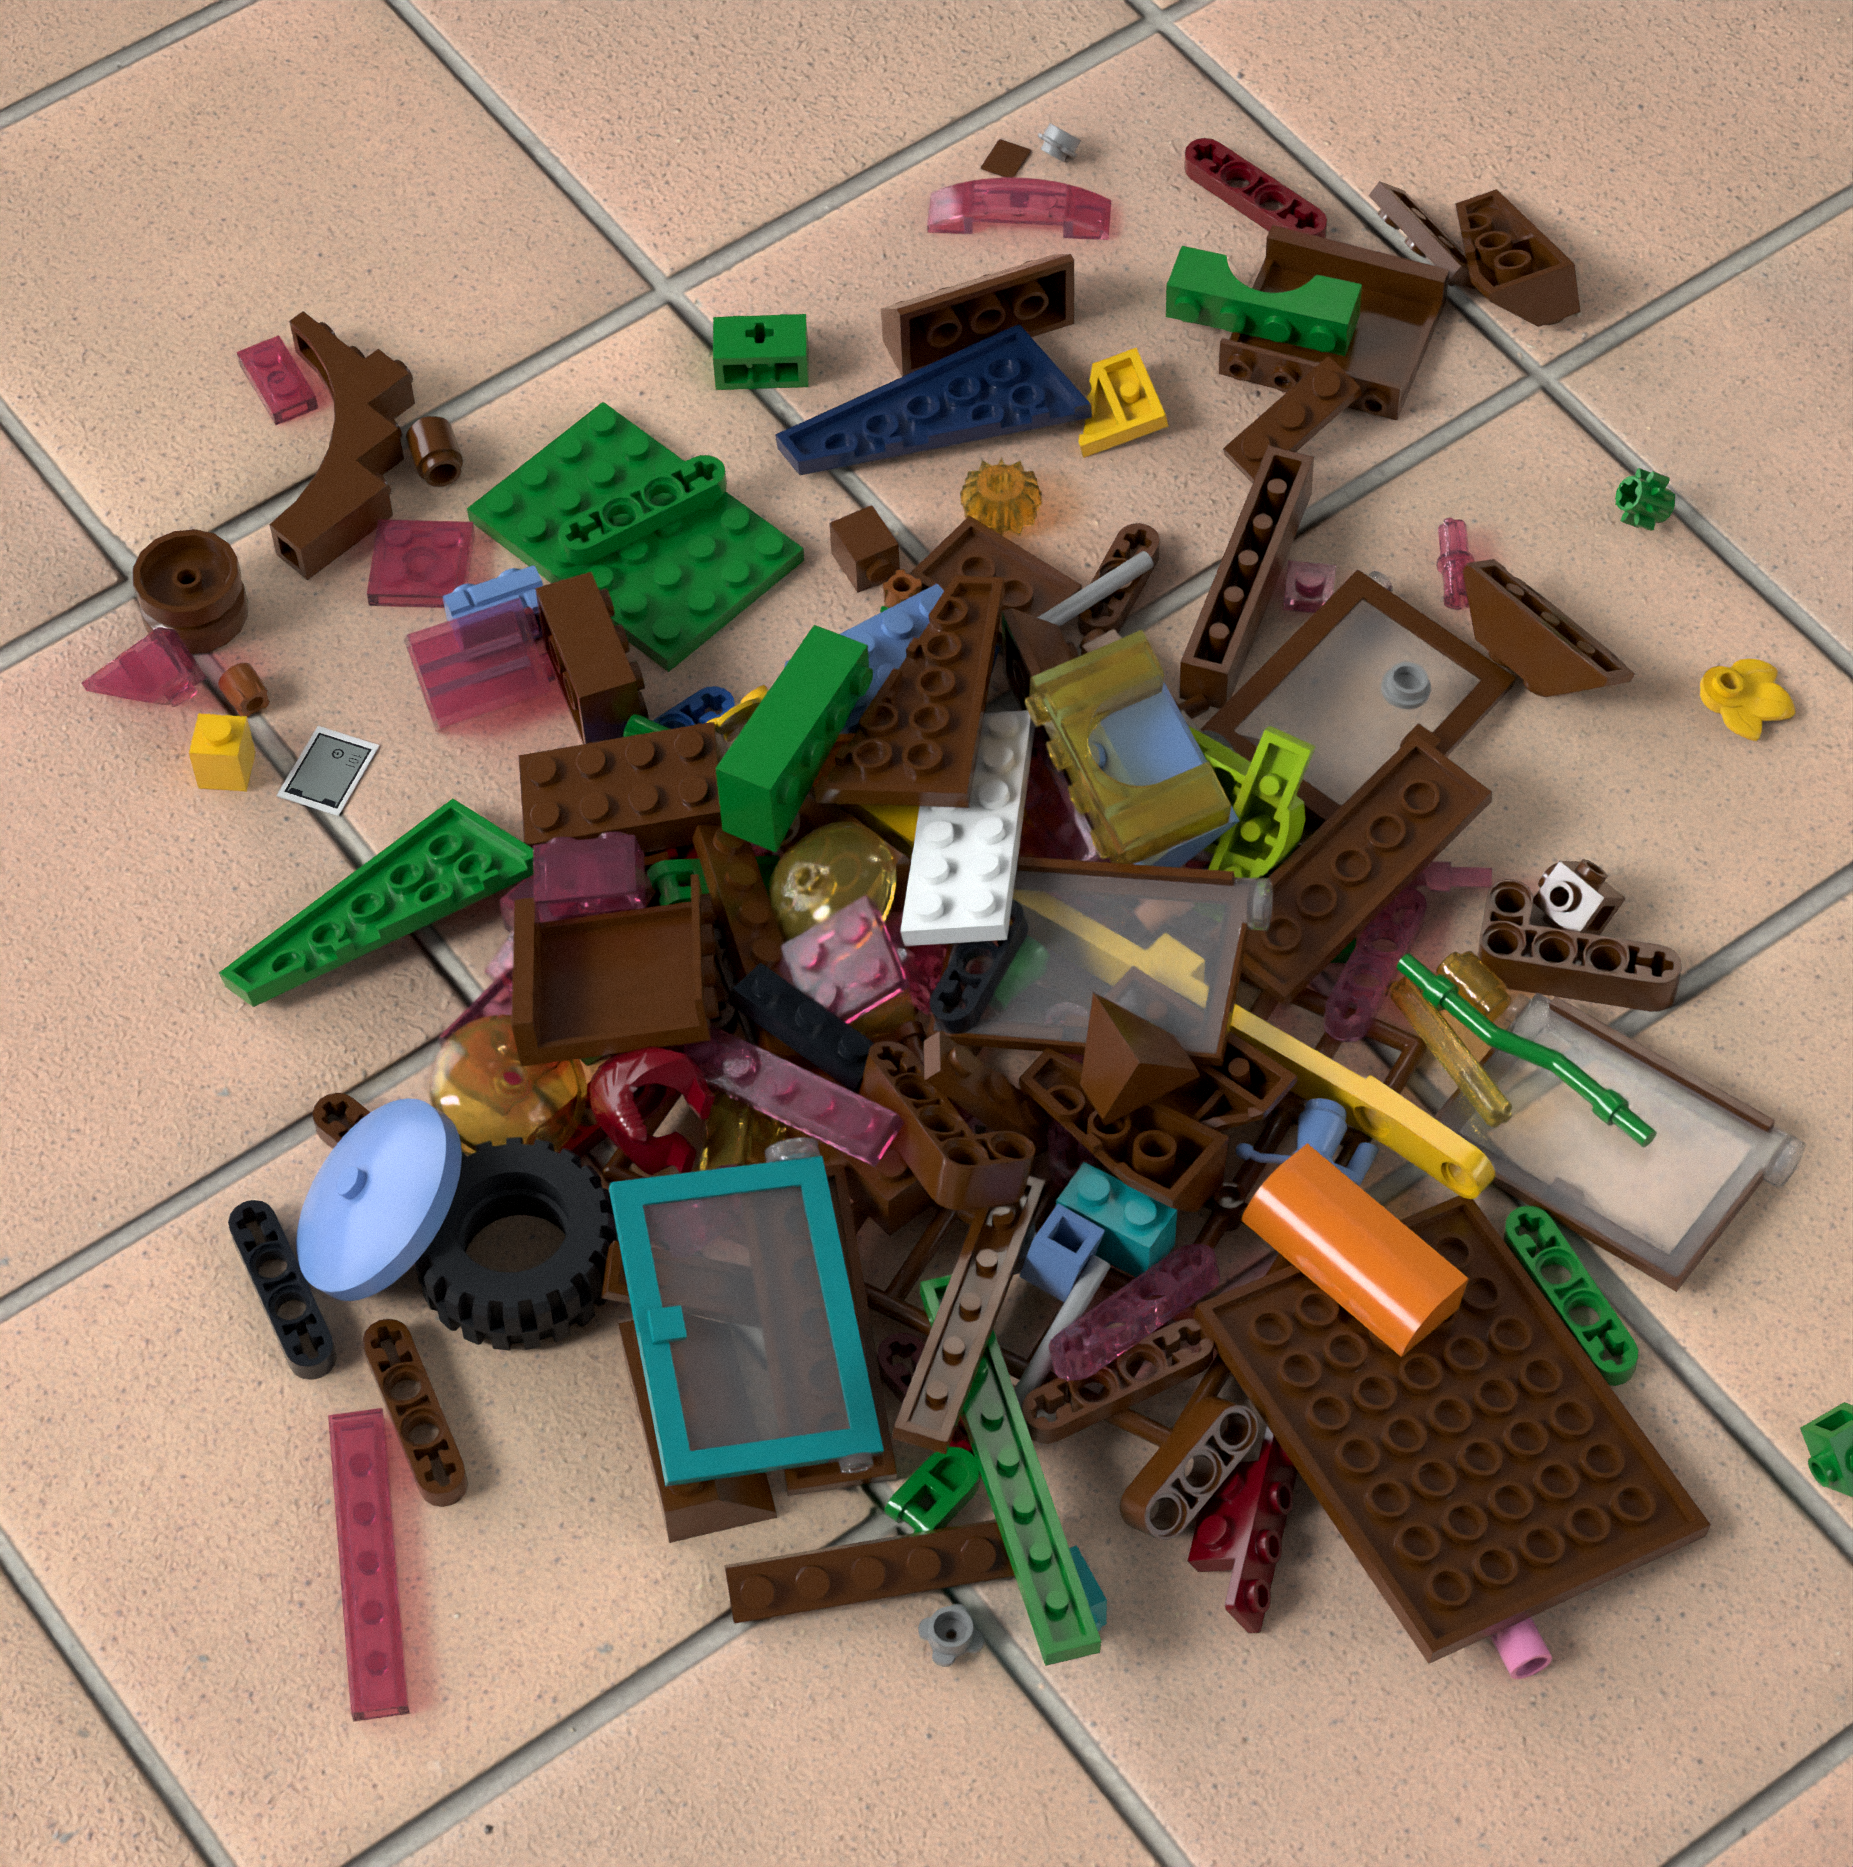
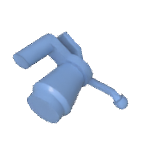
M1316 1098L1307 1101L1304 1111L1298 1117L1297 1150L1293 1154L1308 1143L1354 1183L1360 1186L1379 1148L1371 1143H1360L1346 1168L1334 1163L1332 1157L1348 1129L1345 1122L1347 1117L1346 1109L1337 1102L1328 1099ZM1241 1143L1236 1148V1154L1241 1159L1247 1161L1250 1158L1259 1163L1282 1164L1292 1156L1259 1153L1253 1150V1146L1247 1143Z

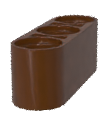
M1210 1396L1201 1399L1125 1489L1119 1506L1124 1522L1133 1529L1158 1539L1168 1540L1179 1535L1253 1446L1259 1430L1258 1420L1254 1412L1244 1405L1220 1397ZM1227 1416V1428L1220 1435V1424L1223 1418ZM1193 1457V1469L1185 1477V1467ZM1158 1500V1512L1156 1513L1155 1517H1153L1150 1520V1509L1152 1505Z

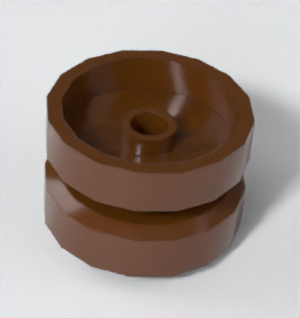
M201 530L173 531L155 539L140 552L133 566V587L140 604V613L144 627L152 641L167 651L190 655L208 653L222 647L241 632L248 617V599L241 580L238 557L228 542L214 533Z

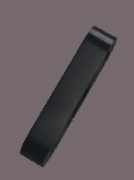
M1012 899L1010 914L1012 925H1009L1007 940H996L998 946L993 943L994 941L961 943L930 998V1008L936 1024L942 1031L949 1034H962L971 1030L978 1023L1028 933V923L1023 908L1016 900ZM987 956L993 960L991 968L982 974H970L965 970L969 961L975 957ZM960 984H962L965 987L964 992L962 991ZM962 998L965 1008H955L949 1014L946 1010L947 1005L956 1007Z

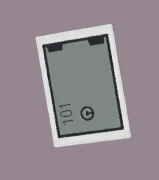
M317 726L276 796L339 816L380 745Z

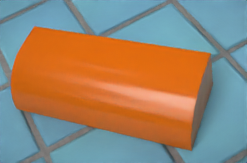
M1308 1143L1283 1162L1265 1180L1249 1202L1241 1219L1242 1222L1401 1357L1458 1310L1469 1280L1467 1276Z

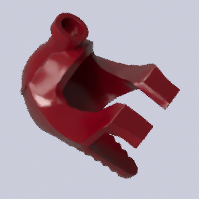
M653 1046L614 1054L598 1067L591 1078L590 1085L592 1112L608 1137L644 1173L653 1175L670 1166H675L680 1173H688L692 1170L697 1154L692 1144L677 1131L660 1137L648 1135L643 1122L661 1109L667 1098H672L677 1090L682 1093L687 1104L701 1120L708 1119L715 1096L708 1088L701 1069L689 1056Z

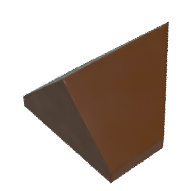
M1093 992L1080 1085L1105 1126L1200 1076L1197 1068L1174 1034Z

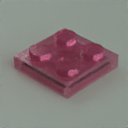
M378 519L366 593L369 606L445 608L443 596L452 593L463 584H468L475 538L473 522Z
M867 895L780 946L796 988L847 1024L910 987L876 901Z

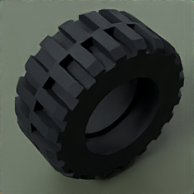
M522 1137L506 1138V1144L492 1146L491 1140L475 1145L477 1152L469 1156L462 1152L460 1176L452 1204L434 1239L415 1262L423 1296L429 1308L438 1311L440 1322L451 1331H457L461 1326L463 1338L477 1345L482 1344L485 1338L492 1341L493 1349L509 1351L511 1343H524L525 1350L540 1348V1340L551 1336L554 1342H558L571 1336L569 1327L574 1323L584 1327L595 1317L593 1304L601 1306L607 1301V1299L601 1297L608 1247L613 1241H618L609 1191L602 1187L601 1177L592 1166L585 1165L582 1167L580 1156L569 1149H562L560 1154L555 1152L552 1142L536 1139L534 1145L523 1144ZM528 1215L539 1217L551 1222L566 1235L562 1245L553 1256L534 1268L520 1272L490 1270L477 1264L466 1254L469 1244L484 1227L496 1220L509 1216Z

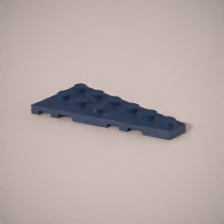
M1017 324L777 433L775 437L778 450L799 475H805L1092 418L1091 403L1021 325Z

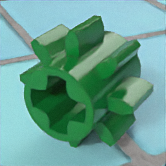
M1641 468L1636 470L1635 476L1626 477L1619 484L1615 496V505L1620 510L1625 511L1620 521L1650 531L1654 530L1655 523L1666 521L1671 516L1675 507V494L1666 488L1670 478Z

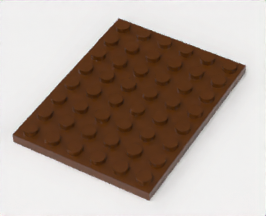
M1460 1195L1400 1220L1469 1278L1458 1310L1402 1357L1294 1265L1285 1267L1197 1304L1193 1316L1196 1320L1202 1322L1214 1339V1348L1428 1664L1704 1538L1711 1526L1473 1199L1463 1198Z

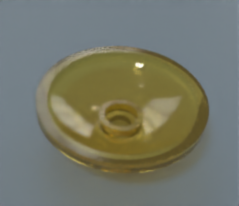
M836 822L821 826L803 836L790 847L775 867L766 889L789 961L807 968L829 967L845 961L868 944L885 921L894 899L896 889L895 862L890 848L879 835L869 828L853 822Z
M501 1014L483 1017L457 1030L440 1049L431 1070L429 1080L430 1105L446 1114L452 1120L460 1137L461 1151L468 1156L477 1152L475 1146L477 1144L491 1140L492 1146L506 1144V1138L522 1137L523 1144L534 1145L536 1139L552 1142L554 1151L557 1152L574 1135L584 1114L587 1100V1083L580 1060L574 1059L521 1067L511 1026L512 1015ZM507 1072H515L521 1077L522 1082L517 1085H511L505 1081L503 1075Z

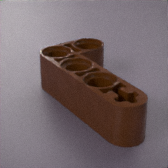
M1504 879L1490 887L1486 899L1476 963L1477 973L1486 984L1498 988L1649 1012H1660L1668 1009L1674 1003L1682 964L1678 954L1671 948L1659 944L1531 925L1533 893L1527 885L1514 879Z
M891 1041L874 1043L869 1049L858 1096L930 1197L937 1204L952 1210H969L1019 1201L1024 1195L1036 1148L1033 1142L1028 1137L1013 1131L974 1134L949 1099L924 1080V1066L908 1047Z

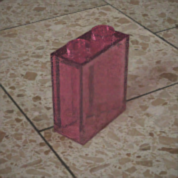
M520 597L407 634L403 639L436 732L546 696L552 691L549 683L556 680L553 666L547 653L539 655L533 636L539 634L537 620L530 606L523 608Z

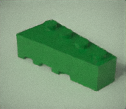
M813 625L715 768L723 832L777 852L859 697L864 696L870 687L873 669L869 667L868 645Z

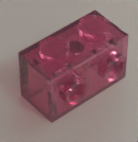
M607 832L601 834L596 839L576 840L571 837H557L551 839L547 844L533 845L534 902L545 921L646 908L644 853L635 835H627L622 832Z

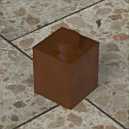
M872 505L829 523L831 554L857 593L872 586L882 585L883 582H888L896 574L895 571L900 569L899 544Z

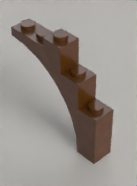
M302 311L289 321L295 351L318 374L330 393L334 403L335 420L329 448L315 477L297 500L269 525L276 555L306 580H309L393 516L389 496L391 488L383 475L404 460L401 444L402 431L394 419L413 406L415 400L411 384L413 376L402 361L398 359L392 360L380 349H377L365 358L357 347H349L338 339L326 323H318Z

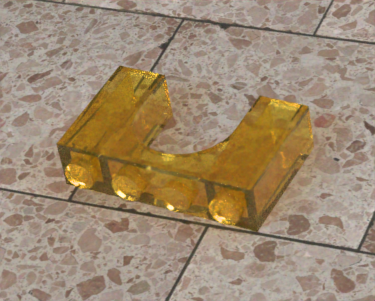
M1143 630L1030 677V697L1025 698V704L1036 727L1044 725L1051 739L1046 744L1053 764L1058 771L1065 768L1073 785L1068 786V790L1076 810L1080 815L1087 812L1095 829L1090 831V835L1096 851L1101 859L1109 857L1112 863L1135 864L1221 827L1229 822L1231 804L1209 761L1162 782L1146 786H1134L1121 783L1108 776L1099 768L1091 755L1088 745L1089 738L1096 726L1104 718L1162 692L1164 672Z

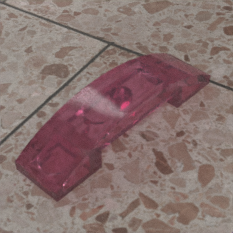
M1007 177L972 180L944 187L931 193L927 233L973 234L974 222L1061 225L1063 226V238L1109 240L1111 200L1080 187L1049 180Z

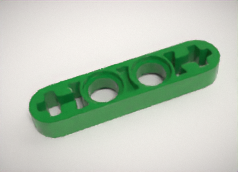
M710 455L693 457L568 519L561 525L558 532L560 552L563 558L575 565L592 563L718 500L724 495L727 487L726 471L723 462L717 457ZM661 493H669L676 497L673 503L666 506H659L651 502L653 497ZM618 514H629L635 518L631 524L626 526H616L610 523L611 518ZM580 538L582 541H584V542H585V541H588V542L582 544L578 539H577V540H574V539Z
M1535 1206L1516 1208L1506 1219L1504 1242L1609 1386L1625 1384L1632 1378L1636 1370L1638 1347L1634 1339L1552 1218L1544 1210ZM1520 1227H1525L1529 1232L1538 1230L1537 1246L1541 1252L1536 1256L1537 1246L1528 1234L1518 1236ZM1549 1265H1560L1570 1272L1571 1278L1565 1283L1553 1284L1542 1276L1541 1271ZM1578 1306H1588L1597 1312L1600 1319L1593 1325L1582 1326L1571 1319L1569 1312ZM1605 1333L1604 1345L1613 1357L1623 1355L1621 1365H1617L1612 1359L1602 1361L1604 1345L1600 1338Z

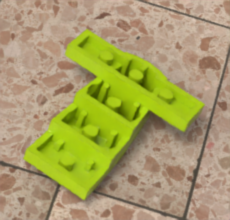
M1188 726L1239 819L1237 824L1203 849L1214 854L1208 870L1234 871L1236 883L1257 884V887H1259L1263 876L1290 857L1301 840L1305 824L1304 801L1297 796V792L1316 746L1277 728L1268 726L1264 730L1252 762L1221 743ZM1195 905L1196 908L1192 911L1217 924H1221L1224 922L1226 907Z

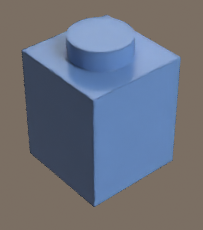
M1057 1204L1034 1237L1019 1277L1065 1302L1092 1255H1096L1105 1230L1064 1206Z

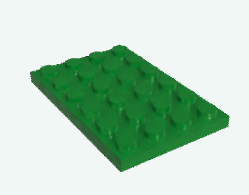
M604 402L600 403L467 508L468 519L472 524L529 567L535 565L538 573L550 583L592 572L598 589L607 588L615 612V616L610 618L614 626L622 624L628 642L667 672L675 668L804 561L803 547L726 491L718 500L592 563L575 565L565 560L560 552L558 539L559 528L565 521L685 462ZM661 493L653 497L651 502L659 506H666L673 503L676 497L669 493ZM618 514L611 518L610 523L616 526H626L631 524L635 518L629 514ZM580 538L574 539V540H577V539H578L582 544L588 542V541H585V542H584V541H582Z

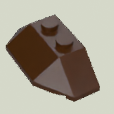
M1490 559L1466 564L1463 569V576L1475 640L1489 651L1488 655L1495 663L1510 668L1524 680V686L1530 692L1541 697H1551L1631 682L1635 673L1614 653L1521 579L1510 574L1498 561Z
M1135 968L1106 997L1109 1001L1174 1034L1175 1037L1201 1038L1205 1014ZM1229 1031L1223 1066L1194 1064L1199 1072V1077L1155 1099V1101L1219 1132L1265 1119L1298 1082L1297 1075Z

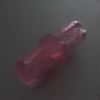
M1452 517L1444 519V523L1438 527L1440 556L1436 561V566L1443 578L1444 605L1450 609L1460 610L1462 609L1460 595H1464V605L1466 608L1469 607L1463 569L1467 563L1475 562V559L1469 553L1466 523L1462 519L1454 520Z

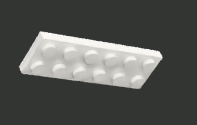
M1032 710L984 714L969 808L919 807L900 931L904 946L1007 940L1035 731Z

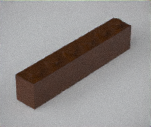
M1268 445L1181 659L1179 698L1188 700L1201 693L1208 701L1209 706L1221 709L1232 697L1312 495L1313 456Z

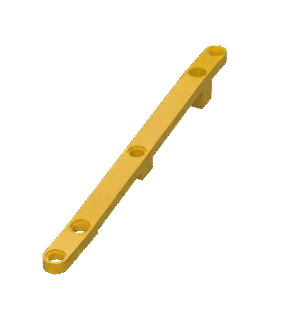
M837 803L912 859L920 806ZM1013 892V899L1022 906L1028 923L1026 937L1036 941L1047 951L1113 989L1135 968L1205 1014L1210 989L1204 986L1206 962L1167 935L1161 938L1148 952H1145L1046 894ZM1237 1004L1234 1005L1230 1032L1297 1075L1298 1082L1290 1091L1307 1101L1322 1098L1342 1105L1347 1112L1345 1120L1347 1124L1394 1150L1463 1198H1477L1494 1180L1495 1169L1491 1161L1481 1150L1372 1075H1369L1366 1079Z

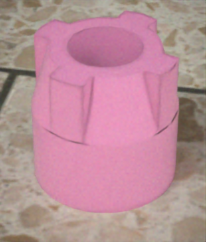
M1531 1617L1491 1636L1513 1679H1523L1534 1675L1548 1666L1552 1660V1656Z

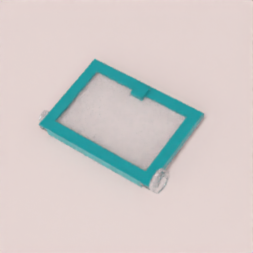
M794 1138L771 1145L765 1150L767 1163L610 1183L609 1193L665 1487L838 1461L842 1473H857L873 1467L872 1457L880 1456L884 1451L823 1156H820L818 1142L813 1138Z

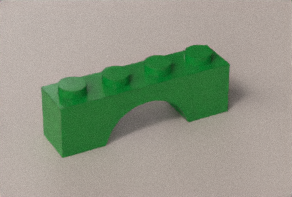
M1181 246L1166 285V317L1187 323L1223 329L1229 332L1269 339L1274 342L1310 348L1320 352L1346 356L1360 317L1362 284L1316 275L1307 284L1292 291L1281 293L1262 292L1244 285L1233 275L1228 265L1227 255Z

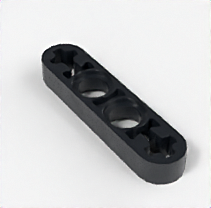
M250 1200L243 1202L233 1209L228 1220L229 1230L236 1250L290 1369L302 1379L314 1380L322 1378L332 1370L337 1359L330 1331L300 1270V1266L274 1210L263 1201ZM255 1220L261 1226L265 1240L264 1243L258 1246L251 1230L246 1226L247 1223ZM270 1259H281L287 1263L285 1271L274 1278L261 1276L258 1273L259 1267ZM298 1300L306 1305L304 1313L296 1319L286 1320L277 1315L280 1306L287 1301ZM307 1332L314 1349L319 1354V1356L313 1359H309L304 1353L299 1336Z

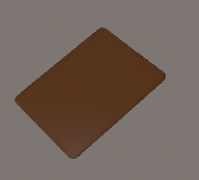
M999 139L982 164L981 169L1013 179L1031 150Z

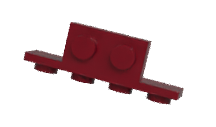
M1266 1426L1259 1460L1239 1462L1200 1509L1187 1560L1197 1572L1233 1570L1226 1596L1225 1609L1247 1633L1261 1632L1265 1612L1270 1607L1271 1585L1276 1563L1282 1555V1537L1287 1515L1293 1507V1489L1298 1472L1268 1426Z

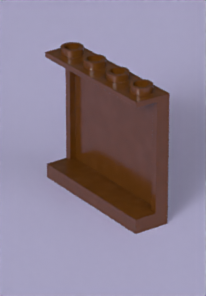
M1272 225L1266 238V258L1252 289L1269 293L1292 291L1307 284L1316 275L1362 284L1360 317L1346 356L1232 332L1230 339L1222 338L1220 341L1219 374L1239 381H1247L1282 392H1288L1329 355L1361 387L1362 394L1347 408L1363 411L1374 416L1398 420L1445 306L1449 269Z
M698 874L691 875V902L541 922L535 897L515 900L511 1026L521 1067L624 1053L649 1046L660 1048L710 1041V1019L719 1018L717 995L714 987L718 986L714 959L717 950L713 924L716 921L712 894H702Z

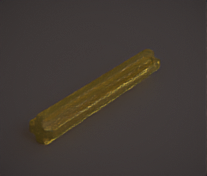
M1404 976L1400 980H1394L1390 985V990L1392 991L1390 994L1391 1000L1486 1124L1496 1128L1501 1123L1510 1121L1512 1118V1104L1440 1011L1422 997L1423 991L1407 977Z

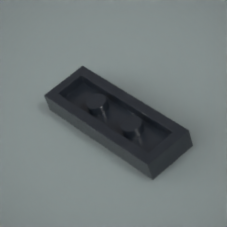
M762 963L758 964L733 987L727 1000L728 1004L852 1092H855L861 1086L869 1049L874 1042Z

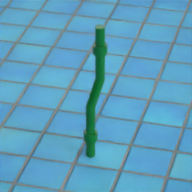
M1410 953L1405 954L1399 960L1396 969L1423 991L1422 997L1438 1011L1445 1009L1488 1046L1554 1073L1593 1106V1114L1608 1126L1615 1124L1641 1147H1647L1654 1140L1657 1132L1628 1108L1629 1102L1613 1088L1608 1090L1603 1088L1564 1054L1498 1027L1458 994L1459 987L1443 974L1435 975Z

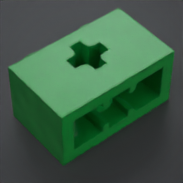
M806 314L713 317V367L716 390L809 387V345Z

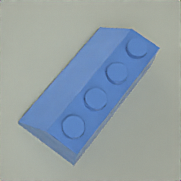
M1140 649L1076 678L1043 705L1049 720L1126 864L1180 868L1239 822L1235 811L1146 649Z

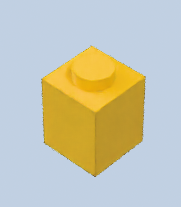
M198 713L189 749V756L198 788L247 792L256 753L247 716Z

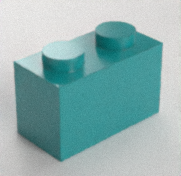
M1083 1162L1056 1200V1206L1060 1204L1105 1230L1096 1252V1257L1146 1283L1151 1280L1175 1245L1177 1209H1173L1127 1186L1121 1180Z

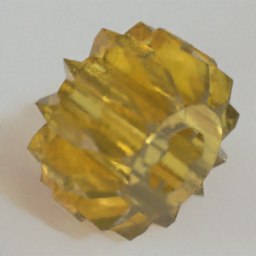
M1001 457L997 465L992 466L982 460L979 471H968L965 485L962 486V491H960V503L963 506L965 518L971 516L1002 536L1006 531H1012L1020 536L1024 528L1023 525H1034L1037 511H1039V506L1042 505V492L1039 491L1038 480L1035 477L1034 471H1024L1021 461L1011 466L1006 465Z

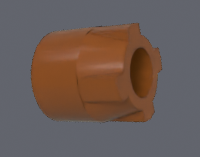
M905 569L896 570V574L888 582H883L884 606L891 608L922 592L921 580L905 573Z
M239 663L230 667L219 679L218 686L230 704L235 707L240 716H247L248 718L260 709H265L270 703L267 696V688L249 663Z

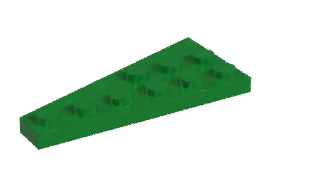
M452 798L221 970L219 975L227 989L252 1007H255L547 869L541 853Z

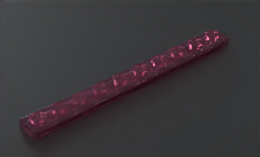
M514 931L510 933L484 971L493 982L512 990ZM710 1025V1041L660 1047L689 1056L701 1069L709 1087L876 1167L904 1124V1121L896 1112L713 1025Z

